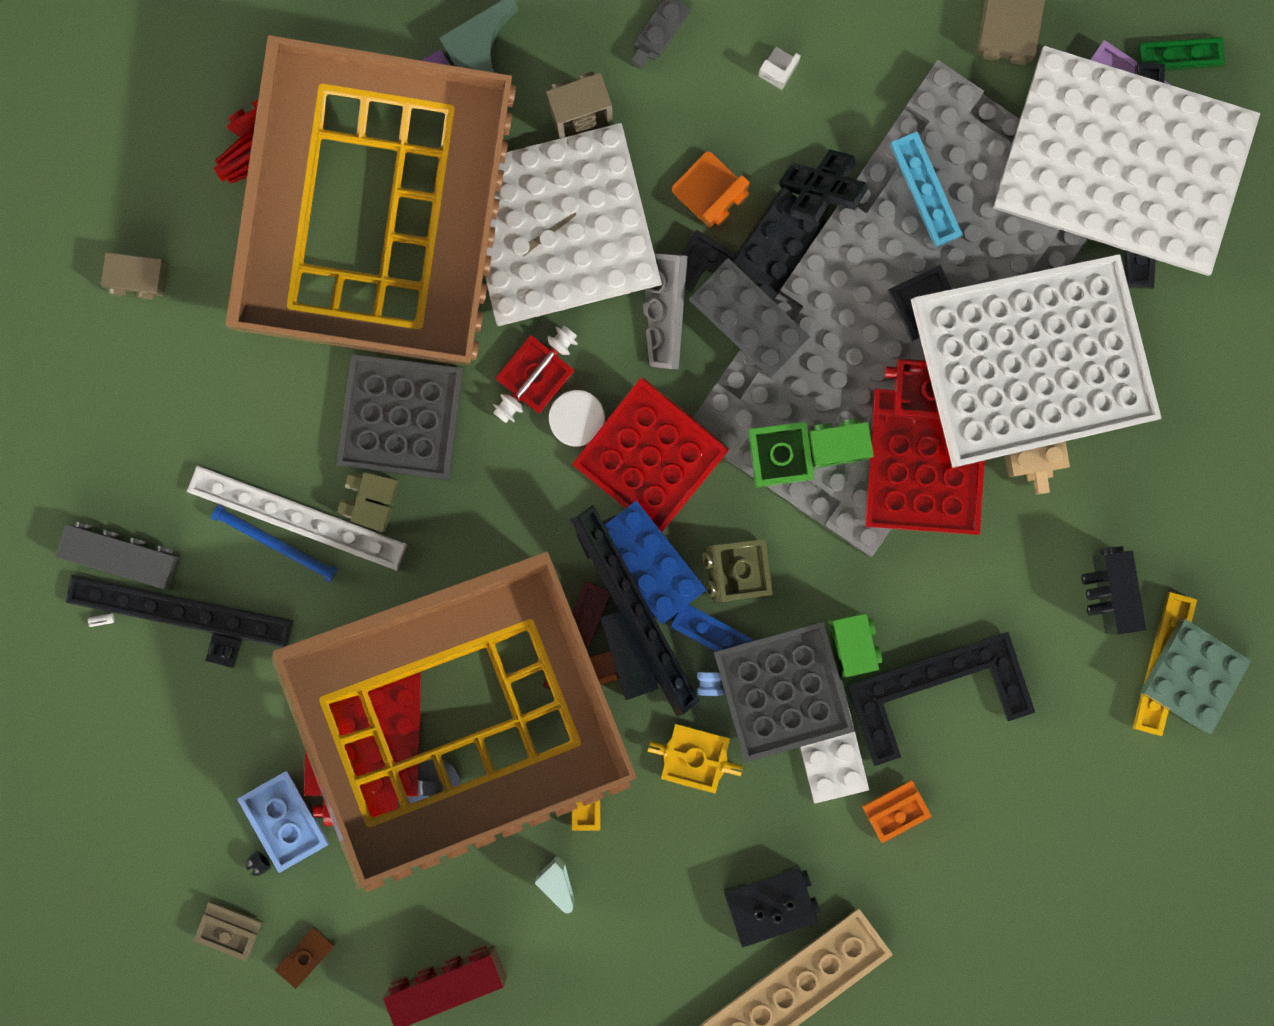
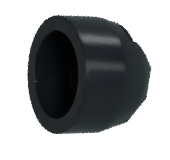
M255 851L246 861V869L250 870L253 868L251 873L253 876L265 874L271 868L267 858L259 851Z

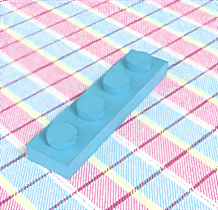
M916 131L891 142V149L934 247H939L960 238L963 234L918 132Z

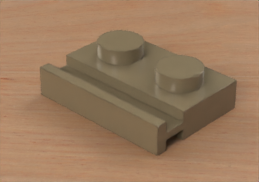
M209 901L193 941L247 961L263 921Z

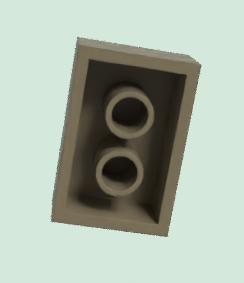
M594 72L584 73L577 78L578 81L569 84L566 81L558 82L550 87L551 90L546 91L549 111L559 139L613 124L612 103L601 73L595 75Z

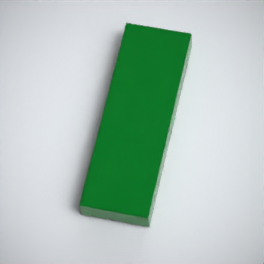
M1223 37L1142 42L1137 45L1139 63L1165 64V71L1215 68L1225 65Z

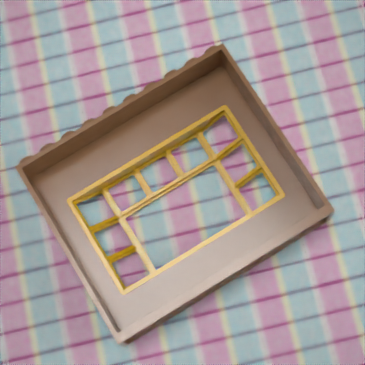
M268 35L226 326L230 330L465 366H469L471 360H476L479 342L474 341L475 332H480L483 313L478 312L479 304H484L487 284H482L483 275L488 276L491 264V256L486 255L487 247L492 248L496 229L495 227H490L491 219L496 220L500 202V199L494 197L495 191H501L504 170L498 169L499 163H505L508 142L503 141V135H509L512 113H507V108H513L516 85L511 84L512 76ZM327 94L360 100L358 126L355 135L323 129ZM370 101L403 107L398 141L372 138L365 135ZM412 108L445 114L440 148L409 144L407 142ZM323 139L397 152L380 272L378 275L304 263L319 153ZM406 153L437 157L439 159L434 192L430 193L401 187ZM400 197L432 203L427 237L396 233L394 231ZM393 242L426 247L421 281L388 276ZM303 273L335 278L332 301L329 308L297 303ZM344 280L377 284L372 314L339 309ZM387 286L419 291L414 321L382 316Z
M548 551L273 651V665L357 890L365 888L367 893L385 885L384 879L392 877L395 882L413 874L412 868L420 865L421 870H425L441 863L439 857L448 855L449 860L469 852L467 846L475 844L476 849L493 843L496 841L495 835L502 833L503 838L524 830L522 825L525 823H529L530 827L550 820V813L555 812L558 817L577 809L576 803L582 801L583 806L589 805L605 798L603 792L608 791L611 796L630 788V781L637 778ZM528 631L539 661L511 674H506L495 644ZM487 649L513 718L395 763L368 692L475 651ZM543 670L554 701L522 714L511 688V683ZM359 696L370 727L346 735H340L329 704ZM559 710L570 740L545 752L537 753L526 723ZM516 727L528 758L495 770L484 739ZM374 736L385 767L356 776L344 745ZM474 743L486 774L463 784L452 786L441 756ZM432 760L443 786V791L410 803L398 772ZM389 776L399 800L400 808L371 817L360 785Z

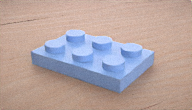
M289 770L237 799L278 873L330 844L316 818L313 817L310 807Z

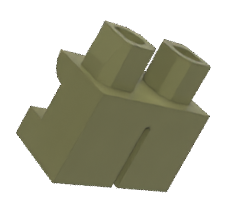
M365 472L363 475L349 473L345 488L358 491L356 502L341 499L337 513L350 518V522L386 533L392 508L368 502V499L393 506L400 481Z

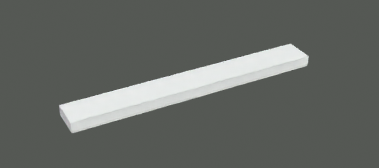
M196 466L187 492L396 571L399 570L408 544L200 466Z

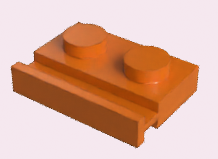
M909 780L862 805L881 843L932 817L913 780Z

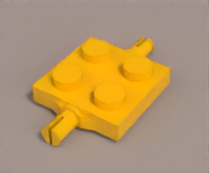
M676 723L672 737L667 745L650 740L649 746L656 748L648 747L647 751L664 756L661 779L715 794L719 780L724 772L741 777L742 772L738 770H743V765L727 761V749L730 738Z

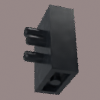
M1123 546L1100 549L1101 555L1092 556L1095 572L1081 575L1084 585L1097 583V588L1086 590V598L1088 600H1100V603L1087 605V614L1089 616L1102 614L1105 634L1119 635L1146 630L1133 550L1124 551Z
M797 864L782 870L783 873L748 885L742 883L723 889L742 948L818 923L816 914L821 912L816 897L810 898L807 887L812 885L807 870L801 871Z

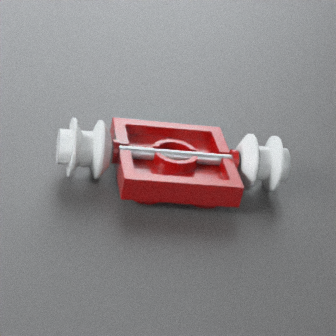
M557 326L555 327L558 334L555 337H547L548 343L551 346L549 349L530 335L495 378L510 390L513 396L501 394L500 396L503 400L501 404H492L496 408L493 413L503 422L507 423L509 419L515 422L513 414L515 412H523L522 406L519 403L521 401L540 415L575 372L573 368L558 357V353L570 355L567 349L570 344L578 345L574 340L577 335L566 326H563L562 329Z

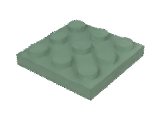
M1180 618L1140 692L1201 731L1212 734L1251 660L1187 619Z

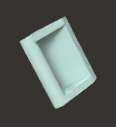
M556 856L537 875L535 884L564 913L568 914L573 910L575 898L566 865Z

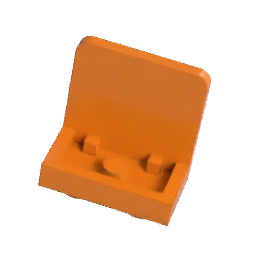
M705 152L672 186V193L710 229L715 223L719 226L730 213L727 210L734 203L739 205L749 195L747 190L750 182L743 175L739 178L736 177L713 153Z

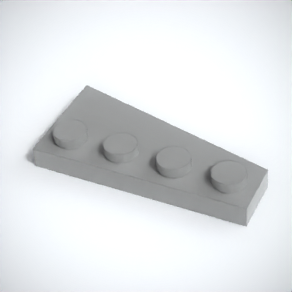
M654 253L662 285L645 289L646 303L643 304L644 315L648 318L649 328L646 330L649 364L651 367L679 369L687 256Z

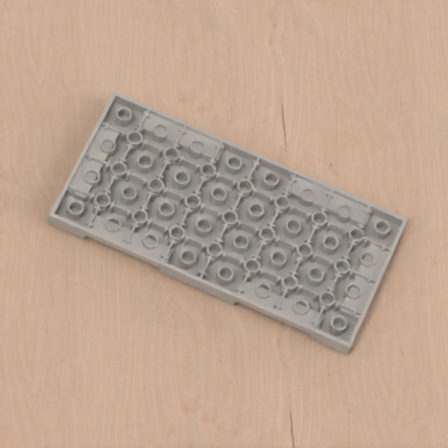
M939 60L936 61L856 179L866 182L868 188L857 208L852 210L837 206L774 299V302L810 338L772 378L740 349L693 417L730 448L723 458L753 479L748 439L749 429L807 422L809 433L814 425L831 423L832 428L840 427V423H843L844 420L860 418V423L868 422L871 437L874 388L894 389L895 378H885V367H896L897 359L926 360L921 339L911 341L888 289L941 265L952 289L1070 265L1087 240V238L992 209L1020 119L983 94L984 90ZM916 131L920 136L963 234L960 238L936 248L890 146L891 142ZM869 459L813 469L814 479L812 481L767 486L775 494L869 558L873 557L891 530L865 527Z

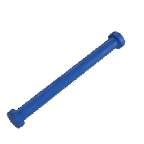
M220 504L214 509L211 516L212 520H220L324 576L325 581L329 583L335 577L338 570L337 567L325 565L225 511L224 506Z

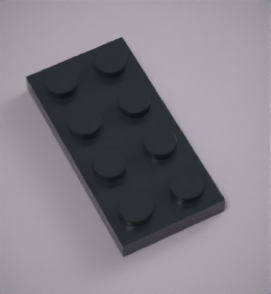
M786 188L779 190L731 260L772 300L776 297L827 222L822 216L817 224L792 217L790 208L798 197Z

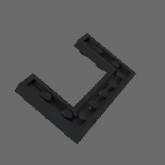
M1003 632L847 684L873 766L901 758L883 703L988 668L1007 721L1036 713L1009 632Z

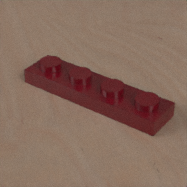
M585 582L572 614L588 651L610 593L605 589ZM545 679L542 687L550 689L548 681Z

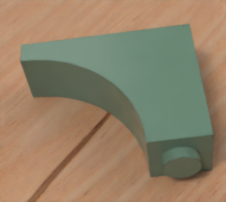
M501 0L439 38L442 47L454 66L494 73L492 51L495 39L507 20L519 12L515 0Z

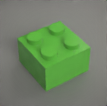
M860 418L844 420L843 423H840V427L832 428L831 423L814 425L812 431L808 433L813 469L865 461L874 457L868 422L860 423Z
M807 422L748 430L755 488L812 481L814 479Z
M859 613L828 620L840 676L850 677L879 670L878 663H882V656L879 646L873 644L872 635H876V630L872 618H868L865 613Z

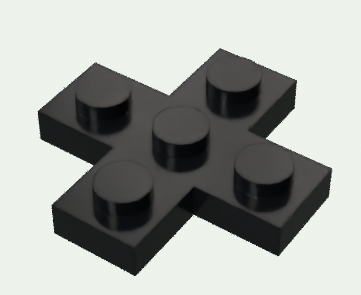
M829 149L817 169L792 162L779 181L780 188H786L791 193L799 195L790 208L792 217L817 224L829 204L855 210L868 188L866 182L847 177L856 164L854 155Z

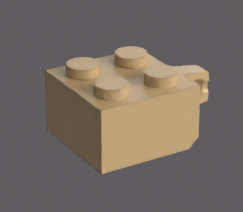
M1066 441L1004 456L1008 477L1026 475L1027 481H1033L1035 495L1050 492L1048 478L1053 477L1054 470L1070 467Z

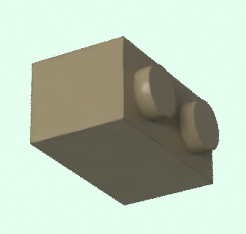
M105 252L101 286L109 290L110 295L126 297L128 292L136 293L139 299L154 300V296L163 297L168 264L161 259Z

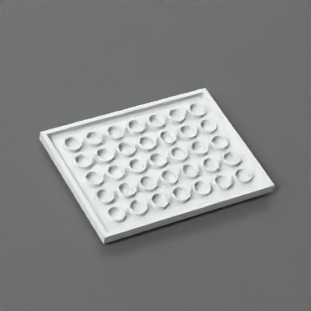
M1043 46L992 209L1209 276L1213 271L1260 113Z
M1120 254L911 299L952 468L1162 419Z

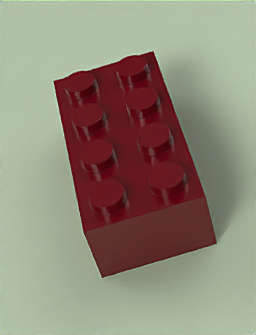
M487 945L479 946L471 950V954L461 959L460 955L445 960V965L440 968L434 969V966H429L418 971V975L415 978L408 980L407 976L391 982L392 986L388 987L383 1000L393 1026L412 1025L504 988L507 976L495 946L487 948Z

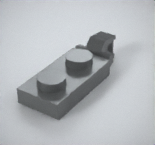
M663 0L636 39L634 48L638 51L632 58L631 64L641 70L649 58L653 61L657 57L660 58L690 14L691 9L678 0Z

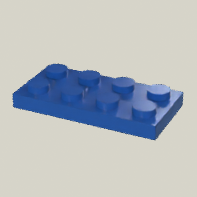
M637 500L605 525L649 609L661 624H664L706 591L703 584Z

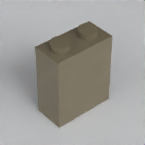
M985 0L976 54L983 55V58L987 60L1010 59V62L1016 65L1031 63L1037 52L1045 0Z

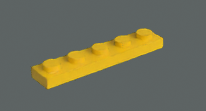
M1167 592L1144 683L1179 619H1187L1192 623L1197 599ZM1141 693L1132 728L1162 736L1169 710Z

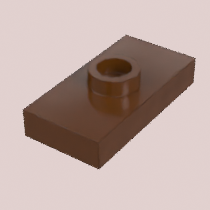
M314 926L275 971L296 989L333 949L335 944Z

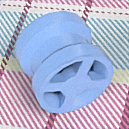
M697 672V678L700 681L697 695L724 696L725 691L722 688L719 672Z

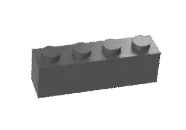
M78 521L75 522L74 526L65 524L55 557L162 589H171L180 559L179 556L172 555L173 549L160 545L156 546V550L145 547L146 541L130 537L129 541L118 539L119 533L103 529L102 533L91 531L92 525Z

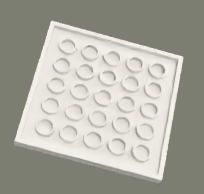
M622 123L507 152L505 163H499L498 169L504 170L501 191H495L494 197L500 199L496 220L491 219L490 227L496 228L492 248L487 247L486 255L491 256V264L488 276H485L497 326L662 285ZM571 214H577L555 233L549 230ZM540 236L541 244L523 257L530 249L529 242Z

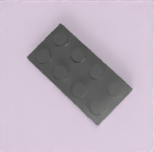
M729 258L689 298V301L770 378L810 338L793 319Z

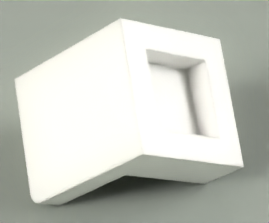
M776 47L768 60H765L761 66L758 76L782 90L798 65L801 55L796 53L793 57Z

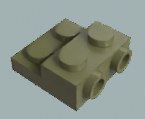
M766 539L705 547L706 552L702 554V564L705 569H708L710 579L706 582L705 588L708 597H712L713 603L773 595Z

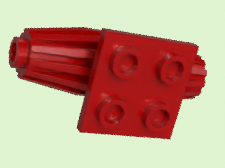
M259 98L252 102L254 108L247 113L241 109L228 117L230 123L225 126L240 138L215 159L217 165L213 169L221 182L228 180L229 184L247 178Z

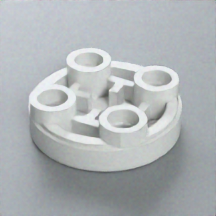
M582 390L568 391L559 396L552 404L549 413V424L555 437L563 444L573 447L588 445L605 423V412L600 401L591 393Z

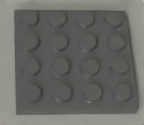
M351 354L336 466L449 480L464 369Z
M824 621L714 652L744 762L855 732Z

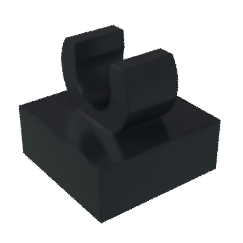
M213 633L205 661L234 668L241 640Z

